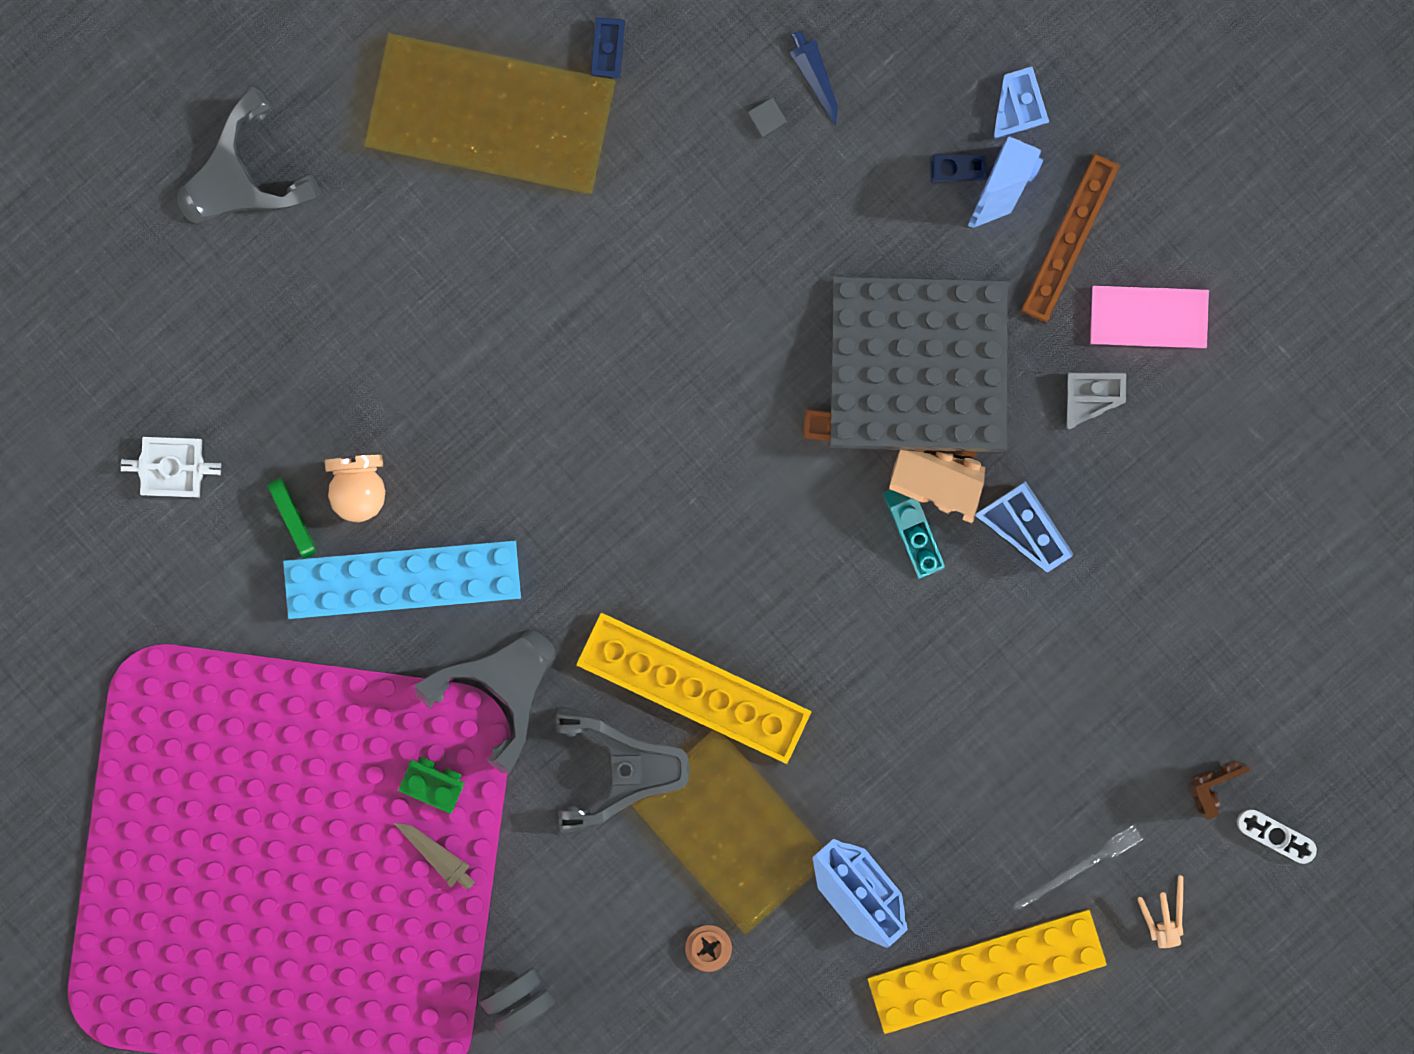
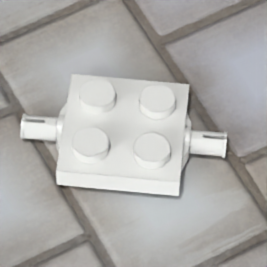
M143 437L142 452L139 460H121L123 465H132L121 466V472H138L141 480L140 495L200 497V482L203 474L221 475V470L210 469L221 468V463H204L202 439Z

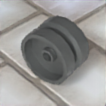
M534 967L503 982L480 1001L487 1015H493L506 1009V1012L501 1014L493 1024L501 1037L530 1022L555 1004V1000L549 990H540L531 996L529 995L531 991L540 985L542 980Z

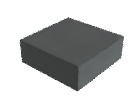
M773 97L748 112L762 138L787 124V120Z

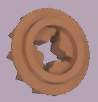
M704 925L696 928L688 936L685 946L686 956L695 968L705 972L716 971L729 961L732 953V944L727 933L720 927ZM702 937L709 943L719 941L714 948L716 959L710 956L709 953L698 956V953L704 947Z

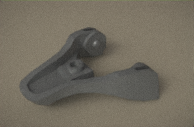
M251 87L230 113L219 142L207 163L178 190L177 203L189 221L199 224L231 212L248 209L283 210L317 198L320 195L321 190L312 175L296 179L294 184L286 189V195L283 197L262 192L253 184L254 181L242 161L238 158L235 144L239 130L244 124L249 125L256 121H262L273 110L260 90Z
M527 630L493 655L477 661L444 668L414 685L415 696L428 708H432L435 702L438 703L444 699V692L451 685L449 683L450 680L467 678L483 683L491 693L508 706L513 716L514 736L512 739L508 737L501 745H495L492 748L493 754L487 758V761L500 773H510L525 743L529 712L534 693L556 657L555 649L542 634Z
M559 707L557 710V734L565 733L566 736L573 737L576 733L588 732V729H594L608 743L612 754L613 787L608 800L596 813H591L588 809H579L576 806H570L567 810L559 809V830L562 834L600 824L624 807L640 799L679 790L688 783L690 773L689 759L683 749L638 741L621 733L593 715Z

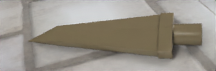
M393 822L451 888L458 882L468 891L475 884V881L465 873L470 867L465 861L463 862L414 826Z

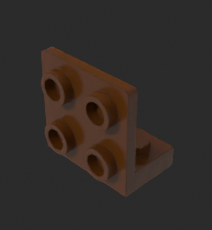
M1232 760L1220 765L1221 771L1213 774V772L1205 771L1192 777L1194 782L1187 785L1201 817L1209 820L1219 816L1217 808L1221 807L1215 791L1211 792L1208 788L1251 771L1249 764Z

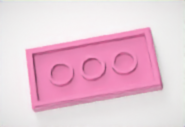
M1092 286L1090 344L1206 349L1209 290Z

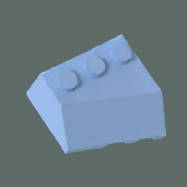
M1010 136L1001 147L969 221V227H977L1012 212L1028 181L1032 182L1041 167L1043 159L1038 158L1041 152L1040 149Z

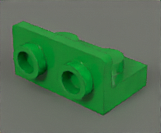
M419 756L418 760L412 758L398 791L452 814L466 781L460 779L462 774L446 768L444 772L434 768L435 762Z

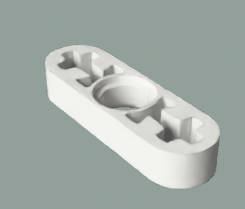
M1247 809L1239 814L1237 826L1245 835L1298 863H1309L1315 858L1317 849L1311 839L1256 810ZM1255 815V821L1262 826H1265V821L1270 822L1264 829L1262 838L1258 837L1262 831L1251 827L1249 831L1246 830L1247 824L1244 822L1246 817L1251 818ZM1280 828L1283 830L1285 838L1281 844L1274 845L1270 842L1269 833L1272 829ZM1292 834L1295 835L1292 842L1298 845H1303L1304 842L1307 843L1306 848L1310 851L1308 855H1302L1299 858L1297 857L1298 851L1290 846L1288 847V852L1284 851V848L1290 843Z

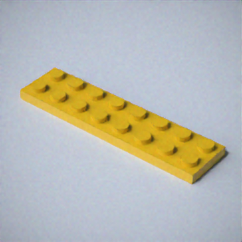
M602 612L577 662V666L785 764L788 763L812 712Z
M1086 909L867 977L884 1034L1100 968L1107 964L1090 909Z

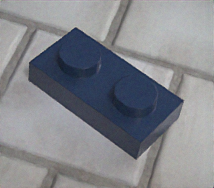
M596 17L591 68L592 77L620 79L625 20Z

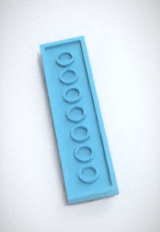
M516 541L283 561L288 619L521 599Z

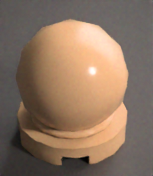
M382 455L355 456L356 462L353 463L351 458L325 460L326 472H333V475H335L329 484L328 493L332 510L340 518L358 523L376 516L384 505L385 500L383 481L375 472L377 470L376 467H383Z

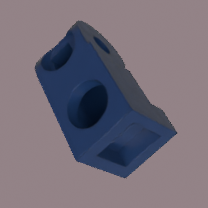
M934 154L930 157V183L986 180L984 155Z

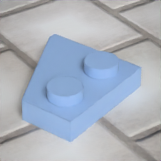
M1033 67L1005 74L1002 82L994 138L998 139L1049 123Z

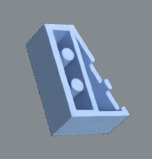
M1026 481L975 514L976 517L984 521L996 533L1008 540L1046 572L1057 567L1073 555Z

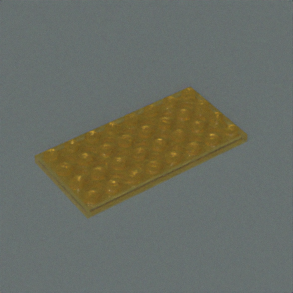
M388 33L364 147L592 195L616 80Z

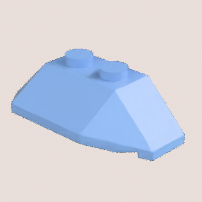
M833 839L812 857L819 891L855 934L888 948L908 930L907 923L905 922L902 893L864 848L841 843Z

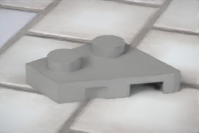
M1067 372V429H1072L1077 424L1090 418H1095L1110 408L1126 403V372Z

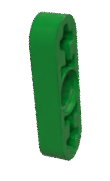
M280 477L267 483L271 495L303 559L316 554L317 549L282 478Z

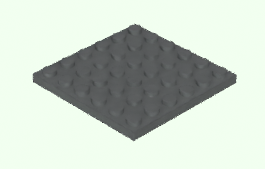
M834 277L830 448L1006 452L1008 281Z

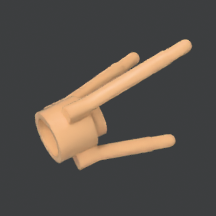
M1179 875L1177 880L1176 922L1170 921L1168 903L1164 892L1160 893L1164 922L1157 924L1158 929L1155 927L1143 898L1138 897L1137 899L1150 929L1151 939L1157 940L1159 948L1181 945L1180 936L1184 935L1182 928L1183 876Z

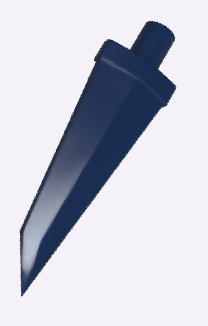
M800 30L791 35L796 49L789 53L836 126L838 105L818 49V44L816 40L807 43Z

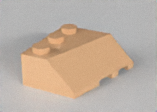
M899 450L891 474L889 489L920 502L932 500L939 507V510L946 513L958 511L964 514L963 520L972 523L984 484L985 467L981 466L979 461L971 458H965L964 460L955 458L949 451Z

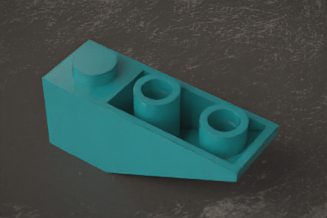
M894 490L882 493L918 578L920 579L945 568L919 501Z

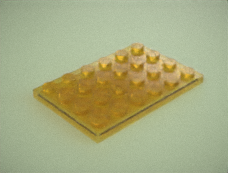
M712 730L686 753L689 759L690 773L688 783L684 788L640 799L632 803L631 806L746 935L815 874L812 857L823 848V845L724 734Z

